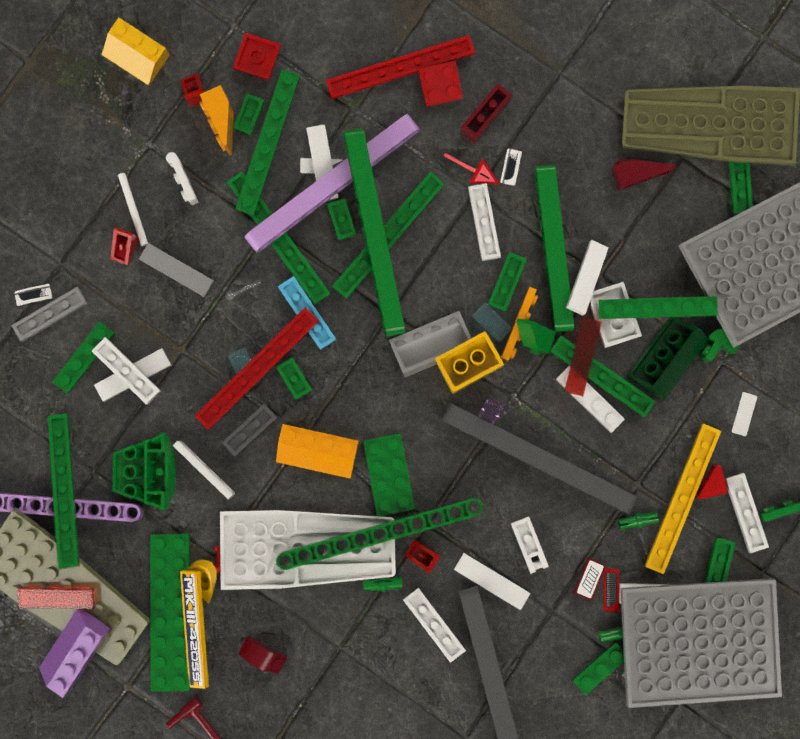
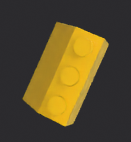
M121 18L117 19L108 32L102 52L105 58L148 86L170 56L164 46Z
M486 331L435 358L452 394L504 366Z

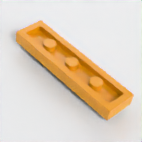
M529 287L502 353L501 359L505 362H508L510 358H514L517 348H514L516 341L521 340L517 319L529 320L531 315L528 312L531 305H535L538 295H535L537 289Z

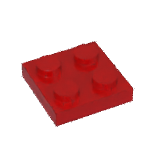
M245 33L233 69L270 81L281 44Z
M456 61L418 69L426 107L463 99Z

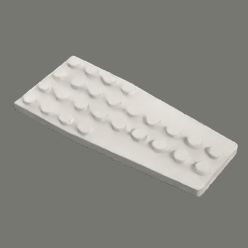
M285 510L221 511V590L280 589L393 577L396 573L395 539L288 570L280 569L276 564V558L280 553L394 519L381 516ZM381 528L374 531L377 539H382L386 535L385 531ZM358 534L355 538L358 544H364L367 541L364 534ZM340 539L337 541L339 549L344 550L347 548L346 540ZM322 544L318 547L321 555L328 554L329 549L326 545ZM301 550L299 556L302 560H308L310 554L307 550ZM283 555L281 563L285 566L290 565V557Z

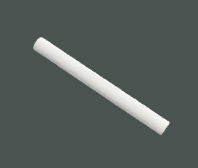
M121 173L118 177L140 245L146 246L148 241L126 174Z

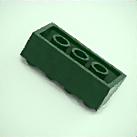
M669 317L627 374V377L650 394L664 401L709 339L700 328L677 317Z

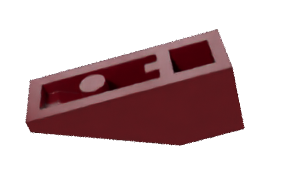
M626 159L615 162L611 172L618 191L672 173L676 167L674 164L634 159L626 161Z

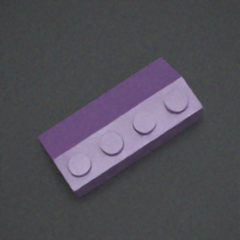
M78 607L39 667L46 686L63 698L74 687L111 628L81 607Z

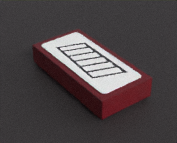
M588 557L573 593L592 601L607 565Z

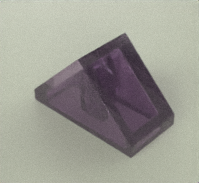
M487 396L478 418L495 426L506 405Z

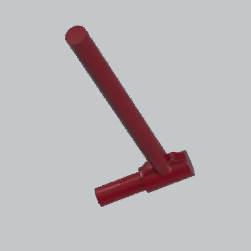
M198 697L193 698L180 709L179 713L166 722L167 727L171 729L185 717L192 718L194 716L211 739H221L200 712L202 702Z

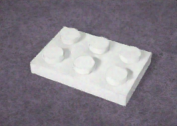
M624 282L593 291L589 304L604 348L642 336L636 318L599 319V300L629 299Z

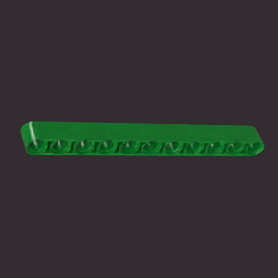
M363 128L343 131V137L384 333L386 337L404 334V321Z
M470 498L290 549L277 556L276 564L280 569L288 570L475 517L481 514L483 504L476 498ZM475 501L479 504V509L477 512L472 513L469 511L468 506L471 502ZM453 507L460 509V515L457 518L450 516V509ZM434 512H438L442 516L439 523L431 521V515ZM414 518H421L423 520L422 527L414 528L412 520ZM396 523H401L404 526V531L400 534L395 533L393 530V526ZM378 528L385 531L386 535L382 539H377L374 535V531ZM358 534L366 536L367 541L364 544L356 542L355 538ZM340 539L347 541L348 546L344 550L337 547V541ZM319 545H326L329 549L328 554L321 555L318 551ZM301 550L309 552L310 557L308 560L300 558L299 553ZM283 555L290 557V565L285 566L281 563Z

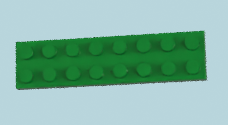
M190 534L150 535L151 692L191 690L187 670L180 571L188 570V567H190Z

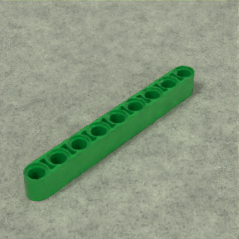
M555 164L535 166V180L553 331H574L573 311L566 308L571 294Z

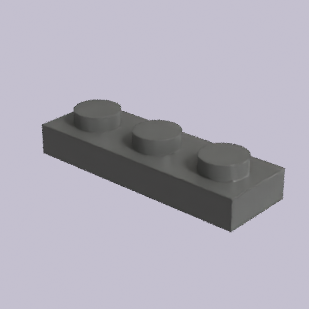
M263 404L229 435L222 444L236 457L278 417L266 404Z

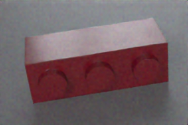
M497 83L461 126L460 133L473 144H476L510 103L512 94Z

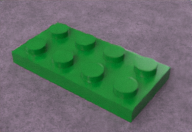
M401 434L364 440L377 516L415 510Z

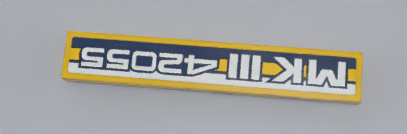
M200 570L180 571L190 688L205 689L209 687L201 575Z

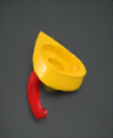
M219 546L214 547L215 552H217L216 566L212 562L202 559L193 562L188 567V570H200L202 598L207 604L210 603L217 574L221 571Z

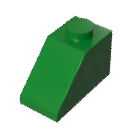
M518 318L517 325L523 346L529 348V352L532 354H549L556 332L536 322Z

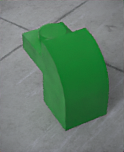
M723 328L714 330L706 335L710 344L707 343L702 349L701 353L703 356L701 359L707 363L712 362L719 349L728 354H735L740 345L732 347Z

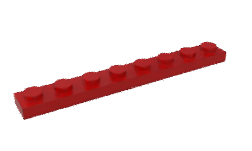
M467 35L327 79L326 83L333 100L419 73L418 69L473 56L475 51L470 36Z
M305 307L195 417L210 430L319 321Z

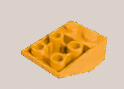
M221 85L200 94L202 101L199 103L206 117L209 118L207 120L214 134H219L215 137L222 151H227L230 156L232 155L234 112Z

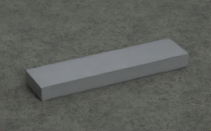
M149 243L139 257L140 261L203 297H206L214 283V280Z
M76 287L11 326L20 342H24L87 305L88 302L80 288Z

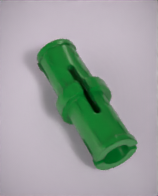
M657 511L645 514L635 513L634 516L618 518L619 528L621 531L634 527L639 529L644 525L659 523Z
M402 576L363 580L364 592L380 590L385 592V590L403 589Z

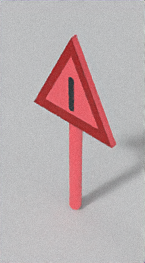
M447 153L444 154V157L474 172L469 184L487 183L500 185L483 159L477 169Z

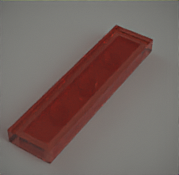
M585 317L582 318L564 392L584 396L602 322Z
M19 587L17 589L18 608L94 609L96 607L94 588Z

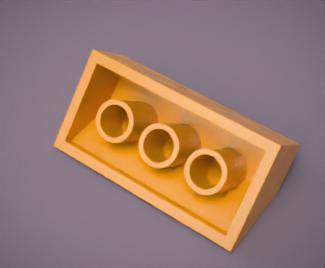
M282 424L276 462L351 479L359 441Z

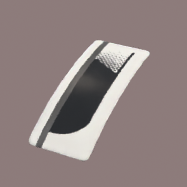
M507 149L501 183L515 185L522 154L521 151Z
M49 284L14 292L17 306L52 299Z

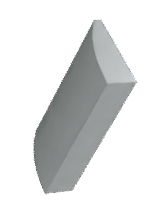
M457 311L390 339L389 342L404 378L437 365L436 357L471 339V336L460 311Z

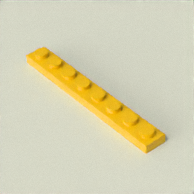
M701 424L644 565L645 567L661 574L665 573L720 436V430L706 424Z

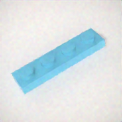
M294 276L278 286L296 315L306 307L319 321L309 331V334L320 350L336 340Z

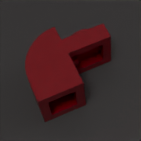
M248 636L238 653L254 667L279 674L287 659L285 654L270 649L263 642Z

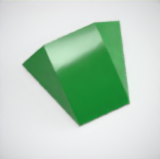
M167 433L159 434V436L113 453L112 492L144 502V504L155 506L163 511L167 510L175 493V450Z

